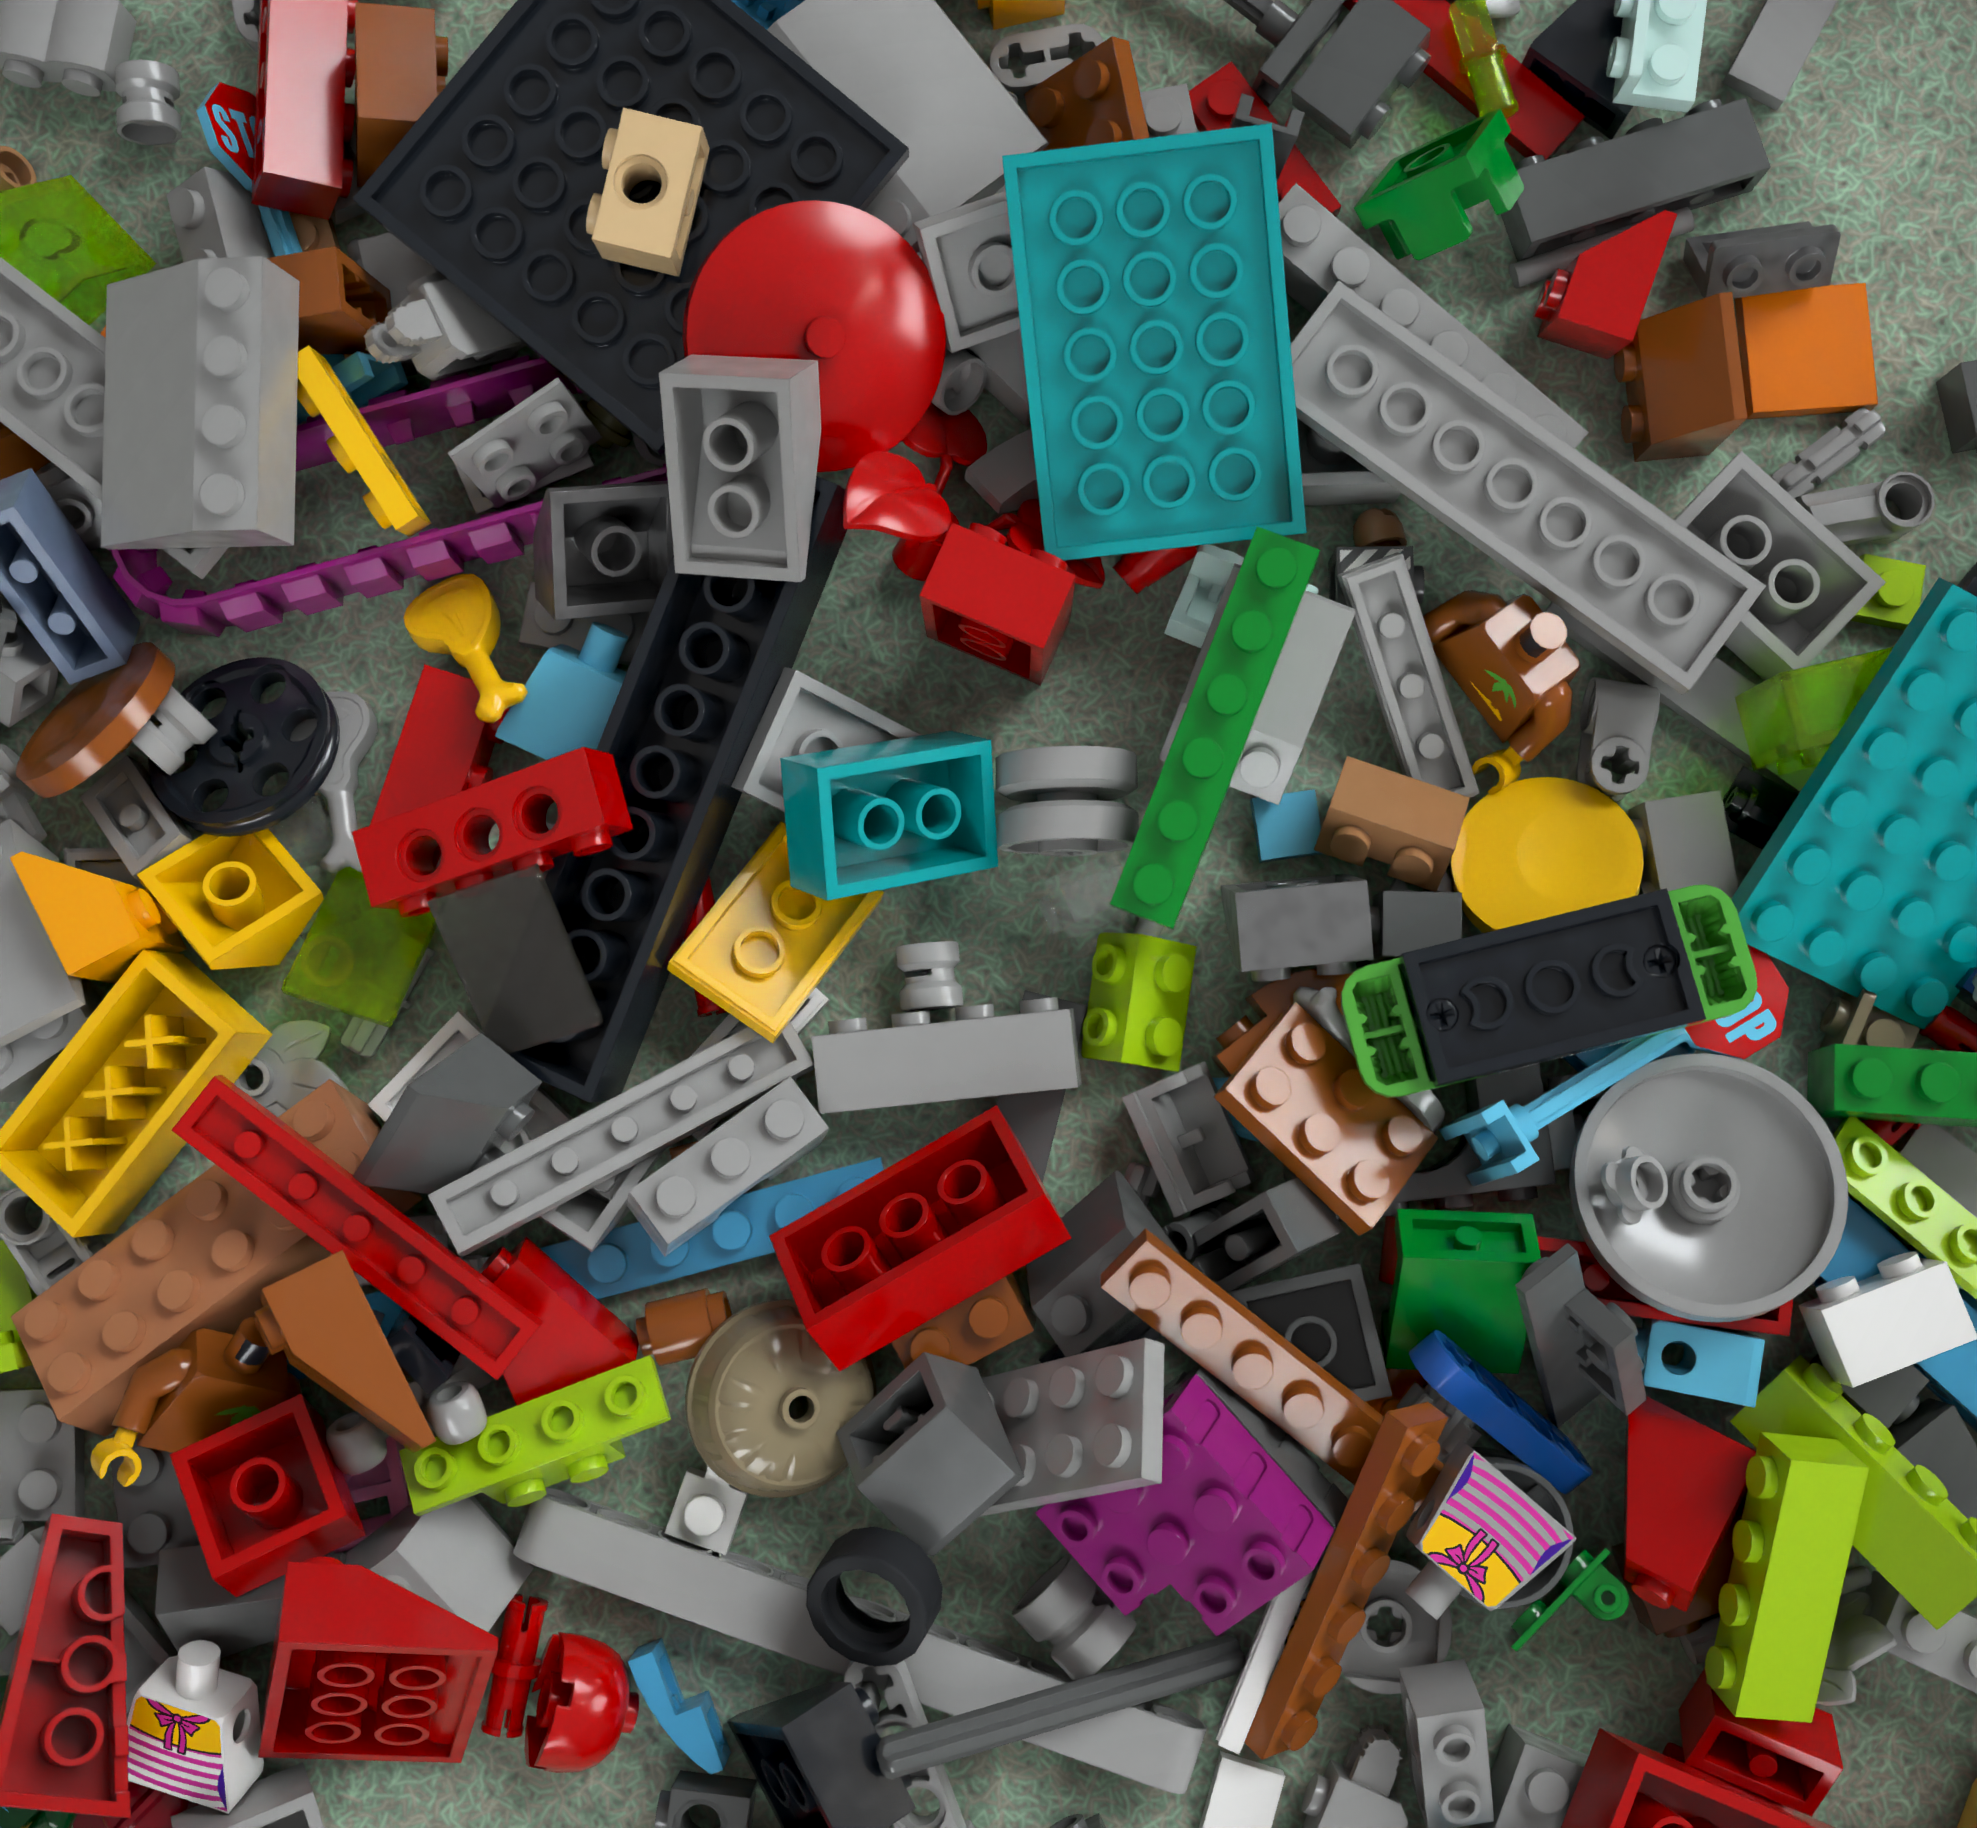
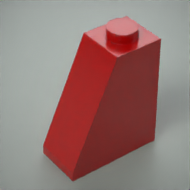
M527 1236L511 1252L504 1246H501L478 1270L484 1277L543 1321L542 1325L503 1373L516 1405L636 1360L639 1347L637 1335Z
M1646 1396L1647 1400L1626 1417L1623 1579L1632 1583L1631 1589L1644 1601L1662 1609H1669L1673 1605L1686 1613L1748 1491L1746 1469L1749 1460L1755 1456L1756 1451Z

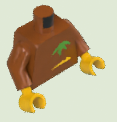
M1468 590L1457 594L1424 614L1423 618L1430 640L1435 644L1433 650L1436 656L1502 743L1508 740L1510 744L1506 750H1496L1478 759L1472 766L1474 775L1484 771L1490 765L1496 767L1499 773V782L1488 791L1489 794H1493L1507 787L1510 783L1517 781L1521 774L1520 762L1523 759L1527 762L1534 759L1569 725L1573 693L1569 683L1581 666L1578 657L1565 642L1567 627L1563 620L1551 612H1543L1532 597L1522 594L1505 601L1498 594Z
M254 1317L244 1319L234 1335L206 1328L193 1330L178 1348H172L139 1366L133 1373L112 1422V1425L118 1428L114 1438L103 1440L92 1450L90 1461L94 1472L100 1479H103L109 1463L116 1457L125 1456L118 1468L117 1480L123 1487H127L136 1481L142 1469L141 1459L132 1449L136 1438L137 1446L174 1453L302 1394L299 1379L287 1371V1356L284 1350L274 1355L270 1354L255 1324Z

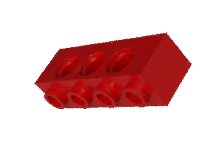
M581 747L352 832L371 907L399 910L401 917H413L438 909L440 907L438 899L457 893L458 897H470L491 891L497 887L495 878L514 872L516 877H525L550 870L554 867L552 858L573 851L574 856H586L609 849L613 846L611 837L633 830L613 754ZM555 802L558 809V818L553 828L549 830L546 825V813L550 805ZM497 824L499 840L495 848L491 850L489 833L492 827ZM439 845L441 861L435 870L432 857L434 850Z

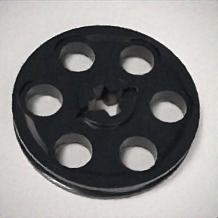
M257 657L242 659L213 669L191 683L180 693L201 714L209 702L217 698H226L224 709L212 719H207L218 732L205 744H194L186 751H198L194 764L186 771L174 773L170 776L148 757L149 776L155 793L163 804L186 825L199 832L214 836L232 837L252 834L285 820L306 804L318 791L328 776L337 755L340 741L339 718L329 696L315 679L301 667L276 658ZM277 682H286L284 692L279 698L267 704H260L261 694L267 687ZM307 719H317V726L310 736L301 741L290 740L292 731L300 722ZM248 734H249L253 739L248 740ZM277 773H289V779L281 791L271 796H262L264 784L270 777ZM221 788H228L227 798L219 808L210 812H202L204 800L209 794Z

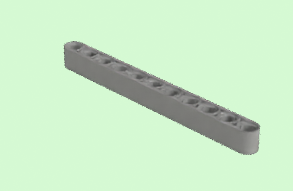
M546 1487V1496L530 1503L513 1550V1554L524 1562L845 1677L850 1660L827 1645L814 1629L808 1613L806 1599L807 1584L810 1579L732 1551H728L726 1555L714 1552L711 1549H706L665 1534V1527L558 1489ZM845 1592L858 1609L872 1618L896 1622L905 1621L910 1616L909 1614ZM934 1623L916 1653L904 1660L921 1704L953 1716L1073 1681L1063 1669ZM869 1666L866 1669L862 1683L874 1682L878 1689L884 1691L890 1675H878L874 1667ZM1148 1701L1023 1739V1741L1163 1791L1185 1794L1207 1726L1199 1719L1187 1713Z

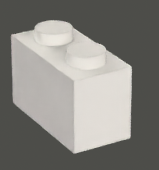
M1917 1252L1899 1254L1878 1263L1879 1274L1857 1282L1855 1276H1846L1829 1281L1815 1289L1818 1298L1798 1305L1823 1367L1836 1383L1854 1388L1977 1339V1333L1946 1261L1919 1258Z

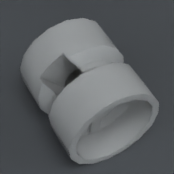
M1067 1554L1051 1566L1027 1590L1014 1607L1012 1616L1036 1642L1050 1640L1054 1644L1051 1658L1074 1681L1094 1675L1126 1643L1137 1624L1130 1614L1124 1616L1107 1595L1098 1596L1096 1594V1582L1071 1554Z

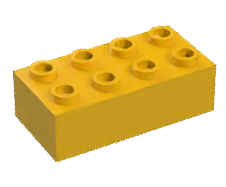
M142 949L0 1129V1170L73 1238L113 1234L119 1229L187 1143L171 1130L211 1079L217 1075H223L234 1084L273 1034L183 954Z

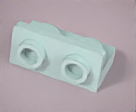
M1615 0L1614 16L1623 17L1621 37L1613 39L1606 68L1607 77L1615 78L1612 103L1688 113L1696 97L1707 0Z

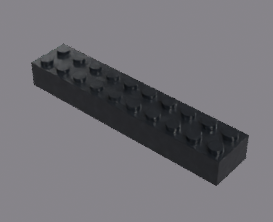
M816 476L806 577L802 582L675 573L673 555L596 749L613 754L633 830L611 837L613 846L604 851L586 856H574L573 851L553 858L554 867L547 873L484 1032L485 1036L538 1079L589 1103L610 1100L621 1094L670 974L667 970L668 962L682 944L742 792L731 787L784 667L790 669L793 667L848 530L843 527L845 489L836 483Z

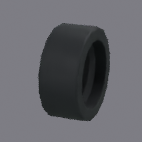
M875 1526L852 1529L834 1541L807 1584L806 1607L814 1629L827 1645L850 1661L873 1667L896 1665L915 1654L941 1609L943 1586L932 1560L918 1544L904 1535ZM862 1570L879 1575L893 1584L905 1599L910 1614L909 1618L905 1621L887 1622L870 1617L858 1609L846 1595L840 1575L844 1571Z

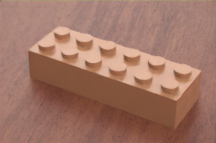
M331 1079L327 1080L278 1117L352 1175L355 1174L382 1129L366 1102ZM215 1164L12 1315L11 1318L58 1421L106 1437L117 1429V1427L112 1425V1422L129 1381L139 1366L172 1348H178L193 1330L206 1328L234 1335L244 1319L255 1318L254 1312L263 1308L260 1303L261 1289L333 1254ZM367 1186L401 1213H405L423 1199L420 1193Z

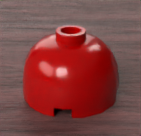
M558 1632L559 1635L553 1634L549 1638L540 1659L539 1677L535 1678L531 1692L533 1693L540 1689L536 1716L527 1715L524 1752L528 1767L556 1773H573L598 1765L615 1749L621 1732L630 1734L633 1731L639 1711V1694L630 1691L628 1669L620 1654L606 1643L580 1634Z

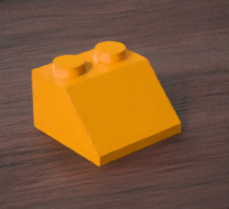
M22 851L10 857L67 975L116 984L142 949L180 953L187 949L178 932V928L146 889Z

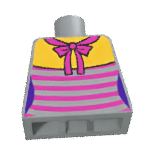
M1460 1440L1450 1454L1407 1530L1406 1537L1428 1557L1430 1561L1407 1587L1405 1592L1436 1620L1439 1619L1463 1589L1491 1612L1500 1607L1568 1549L1577 1538L1478 1452Z

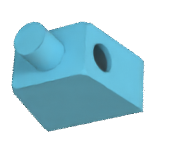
M592 622L581 651L564 644L548 649L525 684L528 694L523 703L516 704L509 709L499 725L495 737L545 760L581 747L596 750L627 673L617 668V664L628 636L606 624Z
M1643 1318L1642 1327L1637 1328L1638 1335L1635 1336L1638 1355L1644 1364L1642 1376L1645 1386L1755 1408L1765 1344L1764 1339L1747 1332ZM1669 1343L1683 1345L1684 1348L1683 1358L1676 1366L1663 1364L1662 1351Z

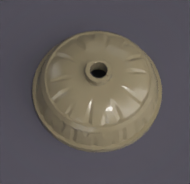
M776 1299L751 1305L730 1316L720 1324L704 1342L693 1362L685 1393L686 1421L693 1444L701 1458L717 1476L746 1493L761 1497L782 1498L813 1491L834 1479L848 1466L836 1432L877 1395L873 1364L868 1355L839 1372L806 1330L795 1300ZM798 1396H805L808 1400L807 1412L799 1419H792L789 1415L790 1403Z

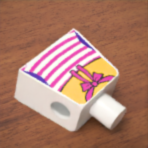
M195 1640L184 1644L179 1649L177 1656L168 1657L138 1689L133 1698L127 1719L129 1755H127L128 1781L229 1814L263 1772L264 1759L258 1758L261 1738L257 1685L251 1678L219 1668L221 1650L218 1645L211 1641Z

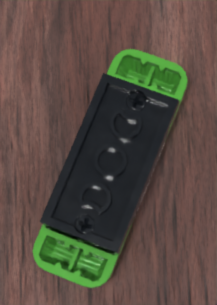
M1705 884L1692 885L1668 891L1665 888L1402 953L1399 958L1367 965L1354 971L1344 983L1341 992V1008L1358 1071L1364 1084L1374 1093L1389 1098L1407 1096L1729 1017L1744 1010L1752 1002L1758 986L1756 971L1736 907L1731 898L1721 889Z

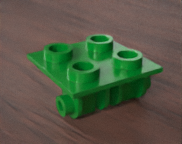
M1605 1548L1594 1558L1584 1549L1567 1567L1562 1578L1559 1580L1565 1591L1549 1607L1540 1599L1534 1601L1513 1623L1511 1628L1520 1636L1511 1646L1516 1652H1519L1571 1596L1592 1616L1601 1621H1613L1625 1613L1629 1605L1628 1592L1624 1585L1602 1565L1609 1557L1610 1552Z

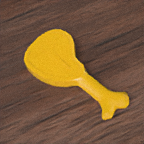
M459 574L447 578L426 589L408 605L403 617L408 634L418 647L431 653L452 655L458 664L468 671L480 694L475 709V714L480 721L494 723L501 718L505 709L523 703L528 694L525 685L503 681L490 659V655L500 635L501 621L494 596L481 578L475 574Z

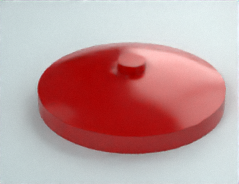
M813 200L782 204L764 210L741 222L718 241L698 269L689 291L683 319V347L685 358L695 354L818 360L821 437L817 472H833L854 468L862 457L871 452L889 451L913 430L928 409L937 390L945 359L946 332L944 314L940 309L928 269L911 245L898 232L882 220L860 209L836 202Z

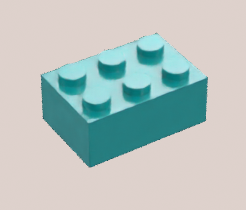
M945 731L780 758L791 887L824 900H832L998 867L992 746L990 739L956 731Z

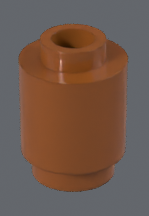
M708 1288L647 1302L645 1304V1317L636 1319L637 1337L644 1357L654 1355L659 1366L696 1358L702 1345L712 1332L732 1316L730 1303L725 1291L710 1294Z

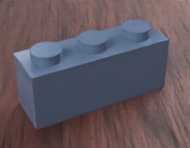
M32 468L1 479V593L70 685L127 664L141 623Z

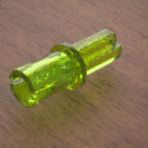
M1457 0L1450 5L1449 14L1462 55V59L1458 63L1459 71L1461 74L1468 75L1479 111V118L1501 108L1507 119L1519 110V105L1514 98L1504 63L1508 56L1507 47L1504 44L1498 43L1486 0Z

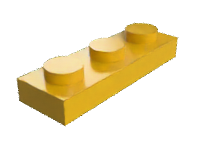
M309 345L298 352L297 399L311 417L314 418L321 414L334 433L326 442L344 470L350 474L357 469L370 489L362 498L376 521L385 530L393 525L395 530L409 537L432 524L326 358Z

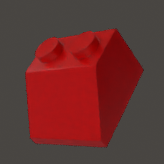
M1664 210L1580 253L1565 270L1557 268L1552 280L1545 281L1534 309L1533 317L1542 319L1537 337L1607 360L1631 343L1677 213Z

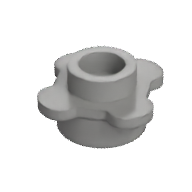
M1636 1146L1625 1147L1618 1161L1615 1163H1605L1602 1166L1601 1182L1605 1187L1608 1199L1617 1207L1618 1217L1624 1224H1637L1641 1220V1213L1643 1211L1656 1209L1664 1204L1668 1194L1666 1173L1662 1165L1654 1157L1644 1155L1640 1148Z

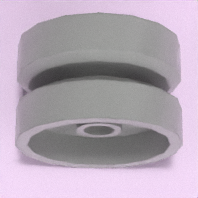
M1051 746L1015 750L1003 753L995 758L996 790L1010 800L1028 802L1011 806L997 815V848L1001 851L1069 857L1116 852L1132 848L1139 830V814L1135 809L1126 804L1109 800L1123 798L1138 788L1137 755L1135 752L1102 746Z

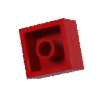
M302 1394L170 1454L211 1577L236 1598L285 1575L288 1561L303 1562L309 1558L322 1557L366 1536L343 1472L336 1467L326 1444L327 1430L323 1419Z

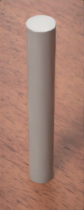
M1688 207L1671 211L1677 213V217L1669 239L1694 230V217ZM1638 223L1510 264L1509 274L1514 287L1520 288L1553 277L1557 268L1565 270L1580 253Z

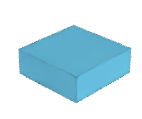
M1315 789L1285 793L1279 805L1258 797L1251 799L1250 804L1259 863L1323 854L1314 850L1321 830Z

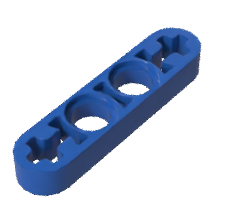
M1434 1329L1409 1350V1356L1416 1369L1434 1390L1536 1473L1544 1477L1558 1491L1568 1495L1593 1474L1583 1454L1561 1430L1444 1333Z

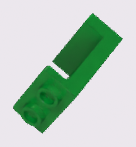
M1397 1209L1394 1230L1398 1258L1390 1308L1382 1312L1380 1322L1386 1369L1417 1370L1409 1356V1350L1436 1329L1449 1337L1489 1372L1518 1374L1527 1331L1515 1284L1521 1280L1528 1267L1541 1258L1533 1214Z

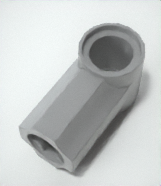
M1899 472L1881 482L1805 494L1795 498L1798 503L1846 546L1865 542L1874 544L1894 542L1923 524L1931 516L1935 506L1934 493L1930 484L1923 477L1912 472ZM1885 498L1892 500L1898 506L1901 512V519L1894 517L1888 511L1885 505Z

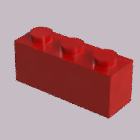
M424 664L370 825L493 780V769L487 766L495 743L500 745L504 743L503 740L495 737V734L510 708L505 709L501 718L494 723L480 721L475 714L480 694L473 680ZM439 845L434 850L432 857L435 870L441 861Z

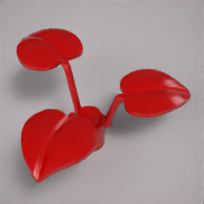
M930 403L921 420L902 442L923 456L940 458V469L934 484L925 483L921 471L910 460L890 452L876 451L862 457L853 469L845 488L843 501L844 529L875 530L899 537V541L892 550L893 561L905 575L918 581H926L952 522L960 525L956 516L950 511L946 501L941 497L953 469V461L970 466L987 452L986 434L980 422L970 410L967 409L958 415H948L933 403ZM1039 499L1024 501L1018 509L1017 516L1005 513L985 525L998 532L1003 529H1010L1006 536L1009 547L1027 555L1030 554L1032 549L1044 551ZM1100 557L1065 560L1068 564L1066 571L1076 575V584L1096 589L1103 587L1105 573Z

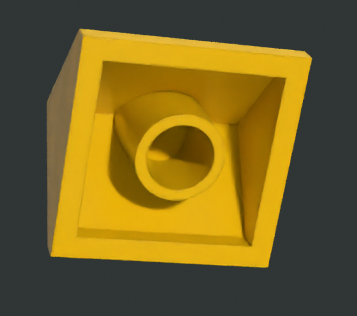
M268 828L252 834L232 837L214 836L204 833L136 874L140 883L211 970L280 965L324 900L321 890Z

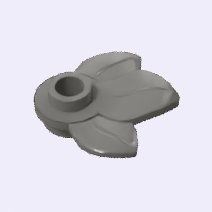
M310 1020L289 1021L278 1025L271 1032L273 1035L234 1083L276 1117L282 1115L329 1079L349 1091L342 1079L323 1062L318 1061V1058L324 1052L329 1042L332 1031L331 1027L324 1023ZM253 1066L259 1067L263 1072V1082L255 1090L250 1088L246 1082V1074Z
M1850 1592L1840 1596L1816 1704L1830 1706L1854 1702L1857 1690L1855 1676L1852 1672L1897 1645L1893 1634L1877 1619L1868 1616L1873 1605V1599L1867 1593Z

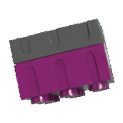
M1196 1363L1191 1371L1188 1373L1184 1371L1164 1386L1162 1483L1041 1505L1035 1514L1124 1616L1138 1608L1151 1593L1156 1595L1171 1584L1186 1602L1190 1601L1202 1615L1201 1619L1216 1636H1219L1314 1570L1341 1519L1349 1499L1334 1483L1331 1485L1319 1471L1320 1467L1292 1436L1285 1433L1273 1421Z

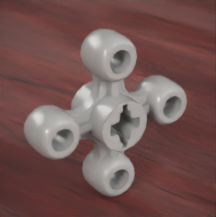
M460 1353L449 1379L429 1395L416 1381L408 1382L434 1437L437 1436L445 1444L456 1445L469 1441L478 1436L486 1427V1410L477 1389L489 1384L494 1378L462 1353ZM353 1410L352 1413L342 1416L329 1426L326 1431V1444L336 1467L346 1475H356L374 1468L383 1461L387 1454L386 1439L389 1435Z

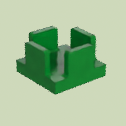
M1501 108L1390 160L1354 206L1365 230L1377 224L1379 225L1397 260L1412 254L1415 260L1420 261L1467 240L1473 232V227L1464 210L1489 199L1497 215L1511 210L1523 192L1524 184L1504 144V140L1511 132V129Z

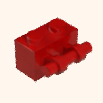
M1704 1668L1678 1709L1683 1747L1669 1742L1662 1754L1812 1817L1843 1771L1832 1714L1815 1707L1812 1723L1735 1717L1706 1682L1707 1677Z

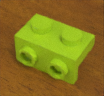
M1101 932L1097 938L1096 952L1092 960L1093 973L1087 1014L1083 1023L1082 1057L1179 1072L1197 946L1138 933Z

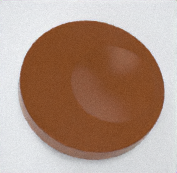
M142 642L133 645L127 664L82 680L60 701L32 735L17 763V777L40 797L50 798L74 788L92 776L115 755L127 749L133 742L134 736L155 713L174 680L176 671L174 662L153 643Z

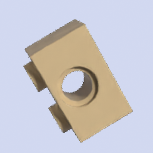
M623 108L618 129L609 128L603 145L602 167L608 170L603 194H593L586 219V231L588 234L593 235L592 241L603 259L677 277L680 276L710 150L702 126ZM651 180L662 185L658 196L648 203L639 204L629 200L633 187L642 181Z

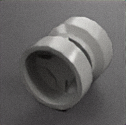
M129 60L116 66L115 91L122 97L123 105L116 109L117 133L121 138L140 145L172 144L181 139V115L174 109V101L180 96L179 73L167 64L152 60Z
M945 347L943 370L931 403L948 415H958L970 408L982 393L986 383L987 371L983 362L967 350L951 353Z
M171 685L160 706L134 736L132 741L153 762L171 776L185 763L184 752L194 744H205L218 730Z
M926 942L896 947L897 967L904 972L905 985L899 991L902 1012L964 1006L962 986L955 981L954 968L960 962L958 942Z

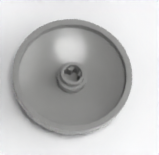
M1705 1053L1682 1054L1655 1060L1642 1066L1616 1082L1599 1099L1586 1117L1572 1151L1569 1175L1571 1203L1579 1230L1589 1250L1609 1276L1627 1292L1657 1310L1673 1316L1694 1321L1732 1322L1749 1319L1772 1311L1801 1294L1815 1282L1835 1255L1842 1239L1848 1211V1184L1841 1153L1828 1126L1816 1109L1790 1084L1755 1064L1737 1058ZM1628 1146H1636L1642 1150L1644 1155L1654 1157L1662 1165L1668 1181V1194L1664 1204L1659 1208L1643 1211L1640 1222L1633 1225L1624 1224L1619 1219L1617 1207L1608 1199L1605 1187L1601 1182L1602 1166L1605 1163H1615L1621 1158L1623 1148Z

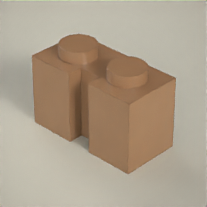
M1347 756L1314 850L1363 867L1366 857L1390 864L1387 876L1437 892L1455 851L1470 797Z

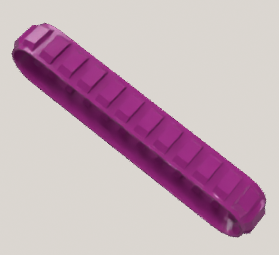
M526 355L492 365V371L470 377L465 372L430 382V389L409 394L404 389L369 399L368 406L359 408V411L382 447L393 444L399 445L415 440V438L454 427L460 428L476 423V421L504 414L557 377L572 394L584 392L544 359L531 360L530 356ZM321 414L314 418L308 416L305 424L297 426L296 472L333 461L338 462L326 442L334 433ZM663 464L662 468L623 479L619 476L602 481L601 485L668 480L666 464ZM541 498L540 502L505 512L495 511L480 515V519L441 530L434 528L419 533V536L378 547L373 545L359 549L358 553L334 560L298 566L294 571L259 581L252 579L235 584L234 588L209 595L205 591L186 589L182 598H169L166 591L173 581L161 566L157 567L156 551L158 549L109 550L112 552L118 565L113 578L137 608L156 619L161 618L162 622L181 633L220 637L225 627L237 626L247 633L282 623L283 614L298 609L305 615H311L343 606L344 596L360 592L368 599L403 589L404 579L421 575L427 581H432L464 572V562L483 558L489 565L525 555L524 546L533 543V534L544 498Z

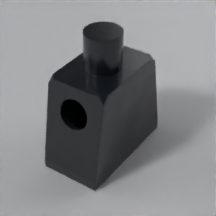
M1576 0L1533 41L1522 64L1585 116L1583 121L1612 140L1633 108L1632 105L1612 103L1615 78L1607 77L1606 75L1609 51L1613 39L1621 37L1623 17L1614 16L1615 0Z

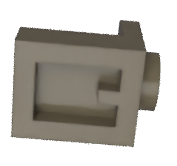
M1862 989L1857 998L1847 992H1843L1842 997L1837 996L1829 1003L1822 1016L1820 1031L1826 1034L1820 1048L1834 1043L1912 1048L1921 1028L1873 1006L1877 997L1875 993Z

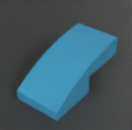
M659 1638L637 1647L627 1662L640 1692L662 1728L686 1755L712 1775L724 1770L731 1751L709 1690L684 1699L663 1639Z

